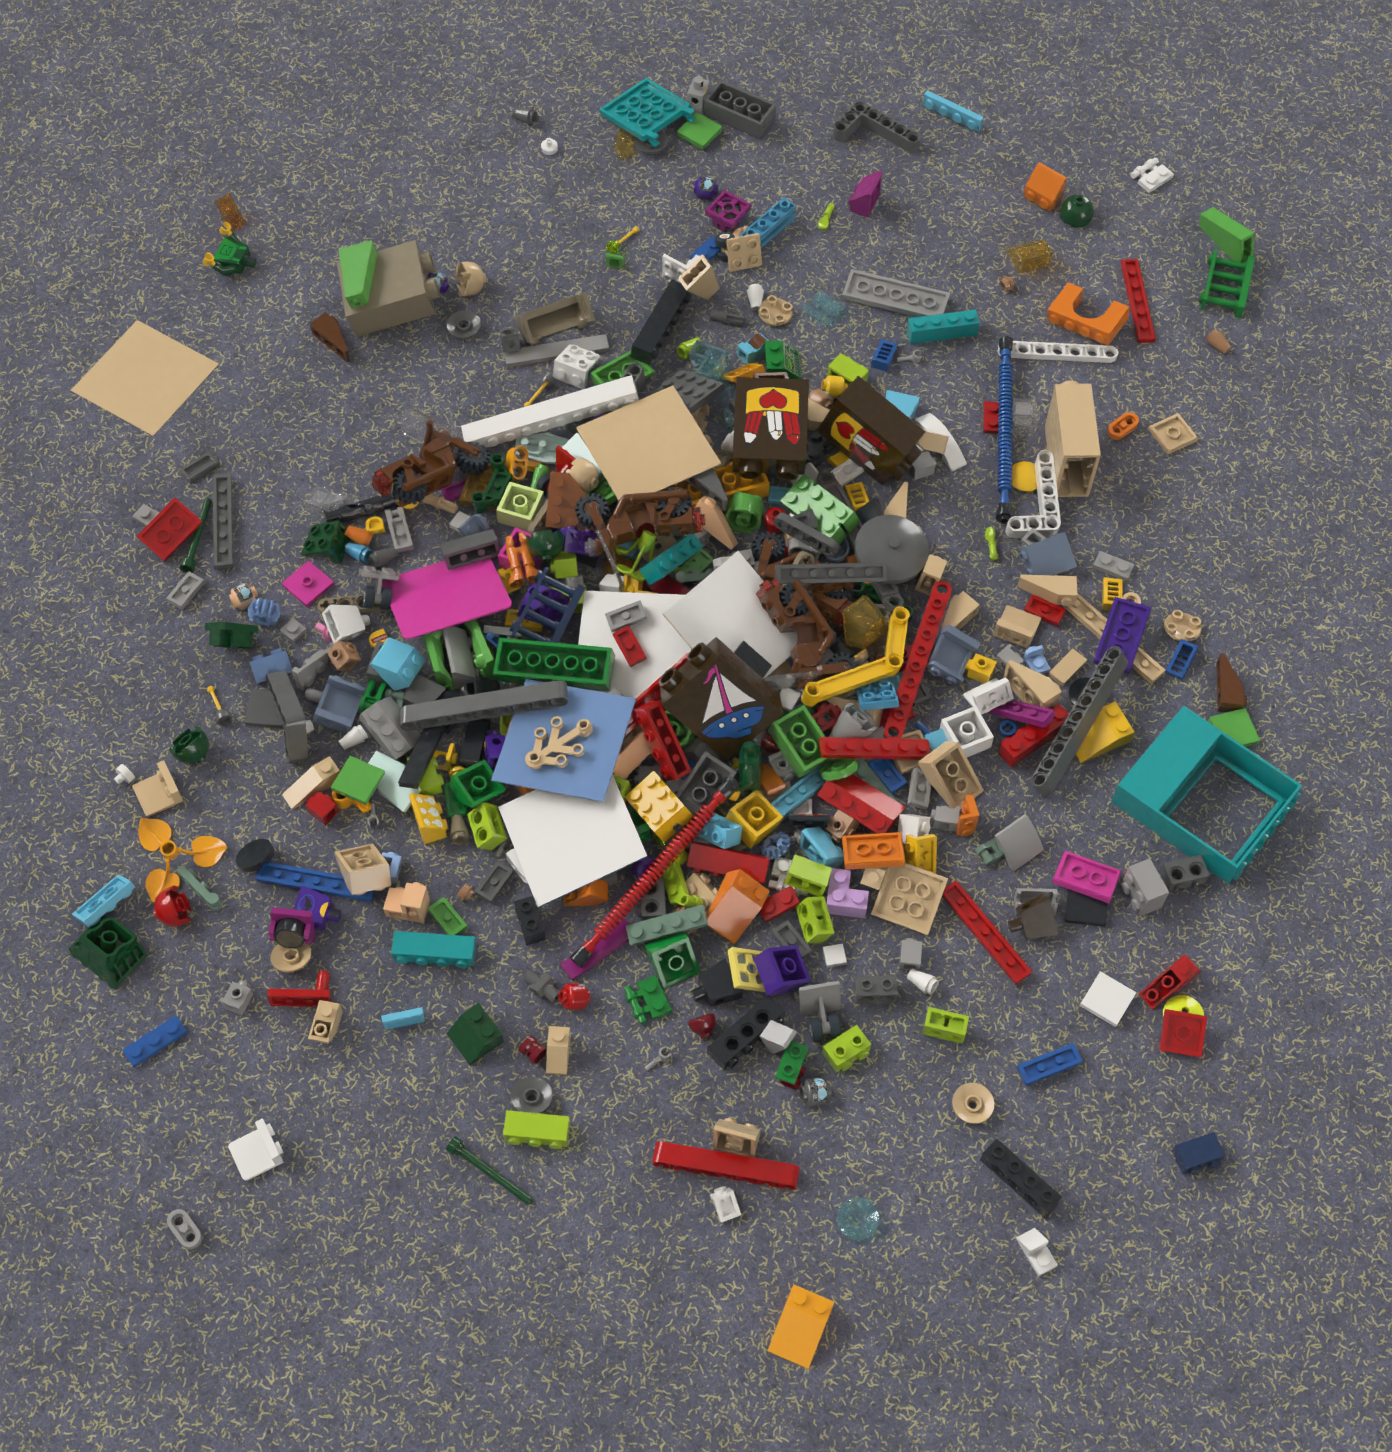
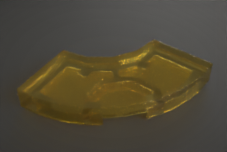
M622 128L618 131L615 139V151L621 161L634 154L631 143L636 138Z

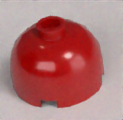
M175 885L166 888L158 894L153 911L157 920L170 927L182 926L192 919L188 918L187 910L191 911L190 902L184 892L180 894L177 891L179 887ZM183 912L182 916L179 918L178 914Z

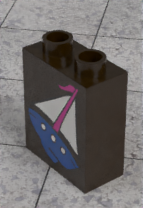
M717 637L707 645L703 642L697 644L689 652L688 661L678 670L675 667L668 669L659 680L661 705L725 761H728L740 751L744 742L753 740L784 714L780 694Z

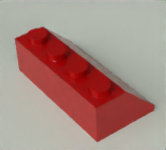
M854 774L838 780H827L817 794L820 800L852 817L861 826L874 834L890 833L898 822L899 815L903 814L906 809L905 806Z

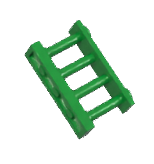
M1215 248L1213 255L1209 254L1207 261L1210 267L1204 293L1201 292L1199 303H1202L1200 309L1204 310L1206 302L1226 306L1236 310L1234 317L1241 318L1246 304L1255 256L1248 255L1247 261L1241 263L1216 257L1218 248ZM1217 264L1240 269L1243 274L1235 275L1214 270V266ZM1216 277L1238 282L1241 287L1233 288L1211 283V279ZM1209 289L1235 295V297H1238V300L1231 301L1208 296Z

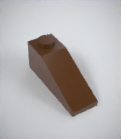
M325 312L310 323L312 334L344 361H350L338 321L335 317Z
M1220 653L1216 662L1217 710L1220 712H1231L1243 709L1247 705L1244 687L1225 654Z

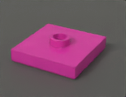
M309 560L281 583L282 587L307 608L335 585L333 580Z

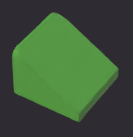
M606 253V266L623 268L625 262L623 256Z

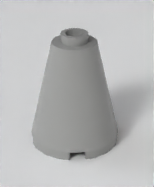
M848 703L843 708L829 737L866 738L876 730L877 726H873L875 721L867 711H860V708L853 707L855 704Z

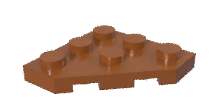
M550 472L545 527L567 529V526L577 527L578 530L584 531V529H587V526L583 527L579 523L575 513V506H577V501L581 502L580 498L582 496L584 499L586 498V493L570 473ZM591 526V529H589L597 532L596 529L593 528V526Z

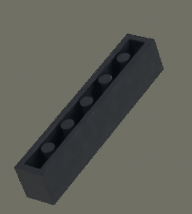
M673 279L670 281L634 341L630 358L648 365L651 364L653 359L656 360L659 348H663L666 336H670L672 326H676L679 314H683L685 304H689L692 294L686 291L681 282Z

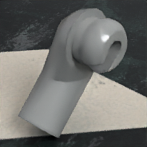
M308 688L305 691L307 700L316 703L320 702L323 691Z

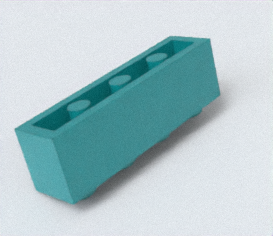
M976 310L908 318L907 334L910 344L977 336L980 322Z
M688 534L640 568L639 571L648 585H651L665 577L703 548L695 534Z
M394 931L391 955L393 961L399 964L416 962V964L424 966L428 965V963H434L440 967L456 965L458 968H468V966H474L476 939L474 936Z

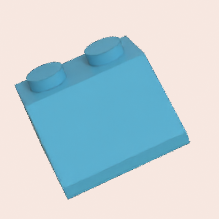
M387 638L370 665L396 691L410 686L426 659L415 647L392 638Z
M820 827L802 830L800 848L811 861L831 868H837L843 864V851L839 846L833 844L828 832L823 831Z

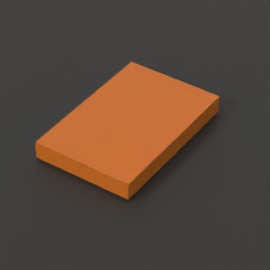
M901 832L842 836L845 870L905 866Z

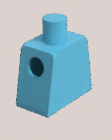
M887 390L886 399L912 420L918 409L920 397Z

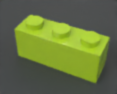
M506 1110L503 1138L504 1141L511 1145H519L521 1142L528 1143L531 1147H541L542 1144L549 1145L552 1149H562V1146L567 1147L570 1118L569 1116Z

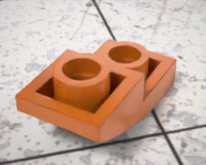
M768 764L763 765L761 790L768 795L779 793L781 789L785 788L784 782Z

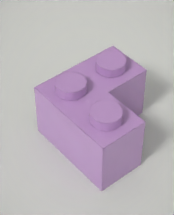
M832 868L826 903L829 914L865 918L869 891L849 889L851 870Z

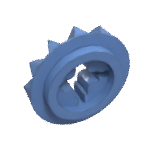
M774 831L771 836L767 835V839L762 840L763 845L760 846L762 855L776 859L785 854L790 846L788 835L782 831L779 833Z

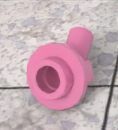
M318 622L315 629L322 632V638L325 641L332 642L327 626Z

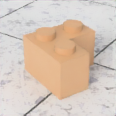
M418 882L413 884L406 883L405 888L389 887L383 908L385 916L424 924L428 912L427 908L430 905L427 887Z

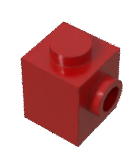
M319 791L311 796L306 804L308 813L325 826L339 812L333 798L328 794L323 795Z

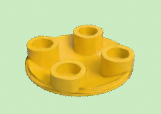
M1023 461L1012 466V486L1026 493H1032L1037 489L1034 463Z

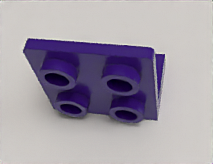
M567 526V529L560 528L559 531L563 532L564 539L563 552L598 557L596 551L593 553L592 542L595 541L596 537L599 538L598 534H594V530L584 529L583 532L578 531V528L573 526Z
M532 582L517 614L518 617L521 616L536 583ZM540 585L537 592L563 605H568L571 599L560 591ZM533 599L529 609L555 622H560L563 617L560 611L536 599ZM525 615V620L540 624L552 631V628Z

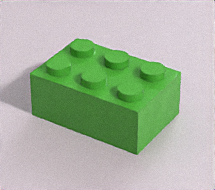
M805 705L774 721L768 729V732L798 778L803 777L832 759L821 757L819 739L825 736Z

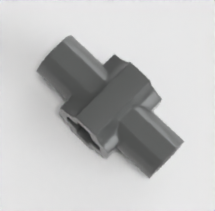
M530 969L525 974L524 980L530 984L529 988L536 997L541 1000L546 997L553 1004L559 1001V990L555 988L556 983L548 974L542 973L539 975L533 969Z

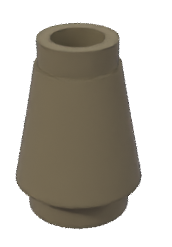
M454 815L451 821L450 839L454 844L462 845L468 841L470 835L463 816Z

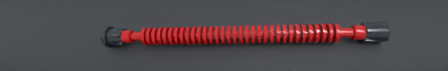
M733 777L723 778L722 784L716 790L715 795L712 797L713 800L708 806L704 804L701 806L698 812L695 813V816L691 818L692 820L688 821L685 827L681 829L682 831L661 852L662 854H659L655 862H652V866L648 867L649 870L646 869L645 874L643 873L638 878V881L634 883L635 885L631 886L632 889H629L628 893L624 894L625 897L621 898L622 901L619 900L617 902L618 905L616 904L610 910L611 912L607 914L608 917L605 916L604 920L600 922L601 924L597 925L598 929H594L596 934L589 941L587 940L582 947L579 946L569 958L577 966L582 968L592 956V952L596 949L595 946L601 939L606 940V936L609 937L613 933V928L616 929L618 927L617 924L620 925L621 921L625 919L624 917L628 915L627 913H630L631 909L635 907L634 905L638 904L637 901H640L641 897L643 898L648 890L652 888L651 886H654L655 882L658 881V878H661V874L665 873L664 870H668V866L670 867L675 859L679 857L678 855H681V851L688 847V843L690 844L695 839V836L699 834L698 832H701L705 825L709 823L708 821L715 816L713 812L719 804L722 805L726 799L728 800L735 792L740 790L737 780Z

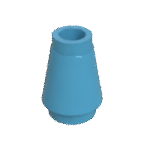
M347 543L345 546V552L360 563L369 562L368 555L373 552L369 546Z

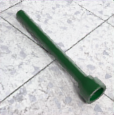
M206 498L203 502L199 519L203 523L195 530L187 557L181 561L179 568L183 572L189 571L193 573L196 563L194 557L211 505L210 498Z
M456 1136L452 1138L446 1147V1151L452 1155L462 1156L524 1203H532L533 1199L530 1195L464 1148L465 1145L462 1144L463 1141Z

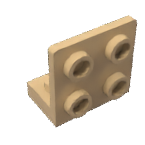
M1007 605L1001 619H998L993 636L1028 649L1040 624L1041 617Z
M164 760L157 763L159 771L156 772V775L132 785L146 817L155 815L183 802Z

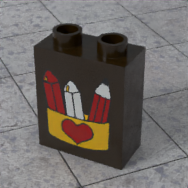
M859 375L839 396L816 430L881 485L891 475L900 481L925 450L917 443L926 431Z
M736 377L732 472H739V475L745 479L760 478L761 473L776 474L778 479L785 481L795 480L798 478V475L805 474L809 380Z

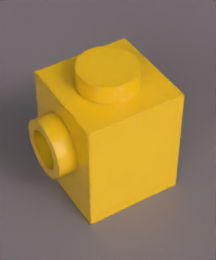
M976 653L973 660L969 659L965 669L968 670L967 677L983 684L990 681L997 661Z

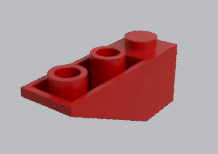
M1184 954L1141 991L1139 995L1153 1010L1190 983L1202 970L1188 955Z

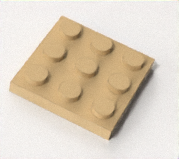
M905 863V866L888 867L871 915L928 936L948 878Z

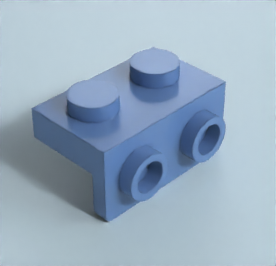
M279 648L270 651L271 655L264 657L261 654L252 657L253 661L249 663L257 684L266 681L267 673L286 671L288 674L292 672V666L286 650L282 651Z

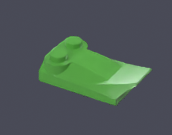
M631 351L591 372L590 378L594 386L621 379L627 367L632 363L641 364L646 379L652 376L655 370L648 364L630 358Z
M476 619L462 623L471 634L472 645L476 654V659H474L476 667L480 670L483 678L487 677L489 680H497L493 675L496 657L489 641L485 638L486 635L483 633L481 626Z
M442 630L423 635L436 683L446 689L454 690L453 680L445 669L443 648L446 647Z

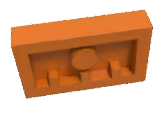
M973 794L965 796L964 802L961 804L962 810L959 813L955 830L956 836H969L975 832L980 815Z

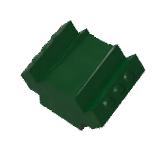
M103 916L100 917L101 920L96 925L90 926L68 949L74 958H79L83 966L93 971L99 979L106 980L110 988H117L148 955L143 946L137 942V936L113 916L110 918Z

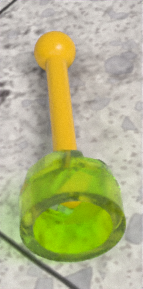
M634 227L630 233L619 241L610 240L606 243L607 251L615 255L621 248L620 244L634 233H638L639 228Z

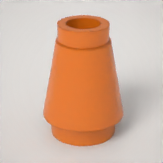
M348 525L344 534L355 543L365 546L369 545L373 537L369 530Z

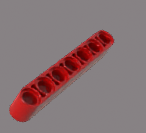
M662 1141L655 1143L652 1165L656 1167L662 1165L663 1168L678 1171L684 1169V1172L701 1174L702 1172L707 1176L719 1178L725 1176L726 1179L742 1182L747 1180V1183L764 1185L765 1183L770 1187L782 1189L788 1187L789 1190L797 1189L800 1167L795 1164Z

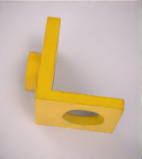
M450 743L448 752L435 751L433 757H446V763L438 765L439 768L437 769L450 771L453 765L457 764L458 753H456L455 744Z

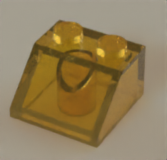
M1035 239L1005 248L1018 274L1050 265L1052 251L1046 240Z
M864 595L843 610L846 645L865 649L886 633L884 615L868 596Z

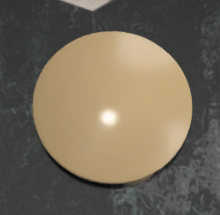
M770 295L761 303L758 313L760 318L769 325H784L792 317V304Z
M1174 610L1165 619L1164 629L1173 639L1178 641L1183 639L1190 642L1197 639L1201 634V619L1183 613L1181 610Z

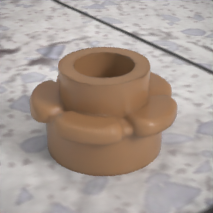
M1003 276V279L1000 280V284L1006 292L1014 289L1015 283L1010 276Z
M467 883L463 885L457 894L461 899L460 901L464 899L468 901L475 892L472 890L473 885L470 886Z

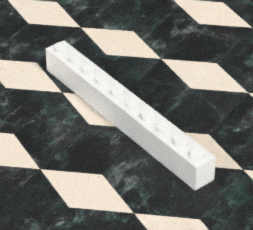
M631 375L462 425L463 438L467 443L473 442V444H476L477 442L479 443L478 446L484 445V448L496 446L497 444L530 436L534 433L547 431L548 429L581 421L592 416H598L605 412L615 411L638 401L639 397Z

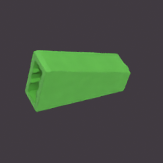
M1214 207L1200 214V228L1233 261L1243 263V261H1247L1248 255H1254V232Z
M372 240L339 249L345 298L351 308L368 304L378 254Z

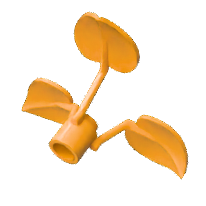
M141 818L138 827L141 845L148 851H156L160 848V852L165 857L166 872L163 869H155L146 878L145 886L151 901L155 903L158 894L173 885L179 887V876L175 873H169V861L177 858L179 852L194 855V862L198 866L206 868L215 865L221 859L227 849V845L216 837L200 836L191 843L193 851H188L177 847L173 841H170L172 831L166 822L159 819Z

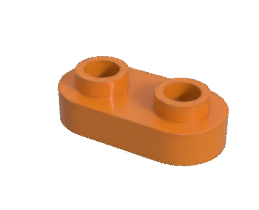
M1131 412L1123 414L1109 425L1108 436L1113 440L1124 438L1137 428L1138 416Z

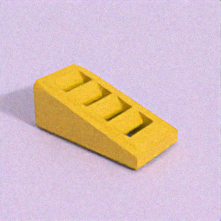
M862 482L845 485L848 500L854 511H857L869 502Z
M1104 577L1102 610L1110 611L1114 601L1108 599L1122 598V579ZM1108 583H1115L1118 586L1108 585Z

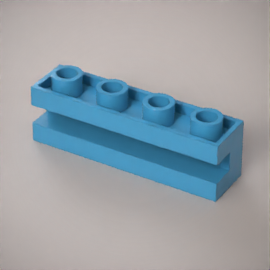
M783 197L743 231L739 237L759 233L762 248L796 219L794 214L796 205Z

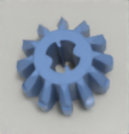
M267 598L253 599L248 607L249 620L261 626L266 625L270 627V625H275L280 617L279 604L274 603L273 600H267Z

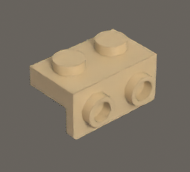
M693 873L685 881L689 895H695L703 899V905L707 914L719 888L713 887L710 883L711 879L706 874Z

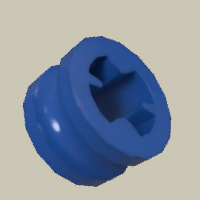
M1010 720L1001 722L998 731L999 735L1004 739L1006 737L1011 738L1015 735L1016 724ZM1005 727H1009L1010 733L1004 730Z

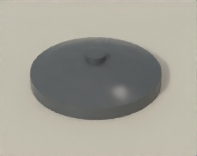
M881 515L870 519L861 527L855 540L854 551L858 563L886 562L887 581L884 583L900 584L914 579L921 573L928 559L929 546L922 530L912 521L897 515Z

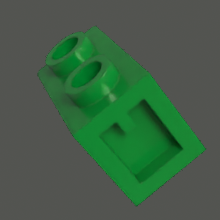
M791 1040L784 1051L775 1078L794 1085L802 1064L806 1060L809 1046Z

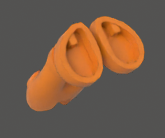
M524 532L519 533L521 547L517 548L514 546L515 543L512 535L506 536V552L511 571H513L509 579V585L512 588H518L525 584L519 555L523 559L527 581L529 583L538 582L534 579L539 570L534 567L533 555L528 550L526 534Z

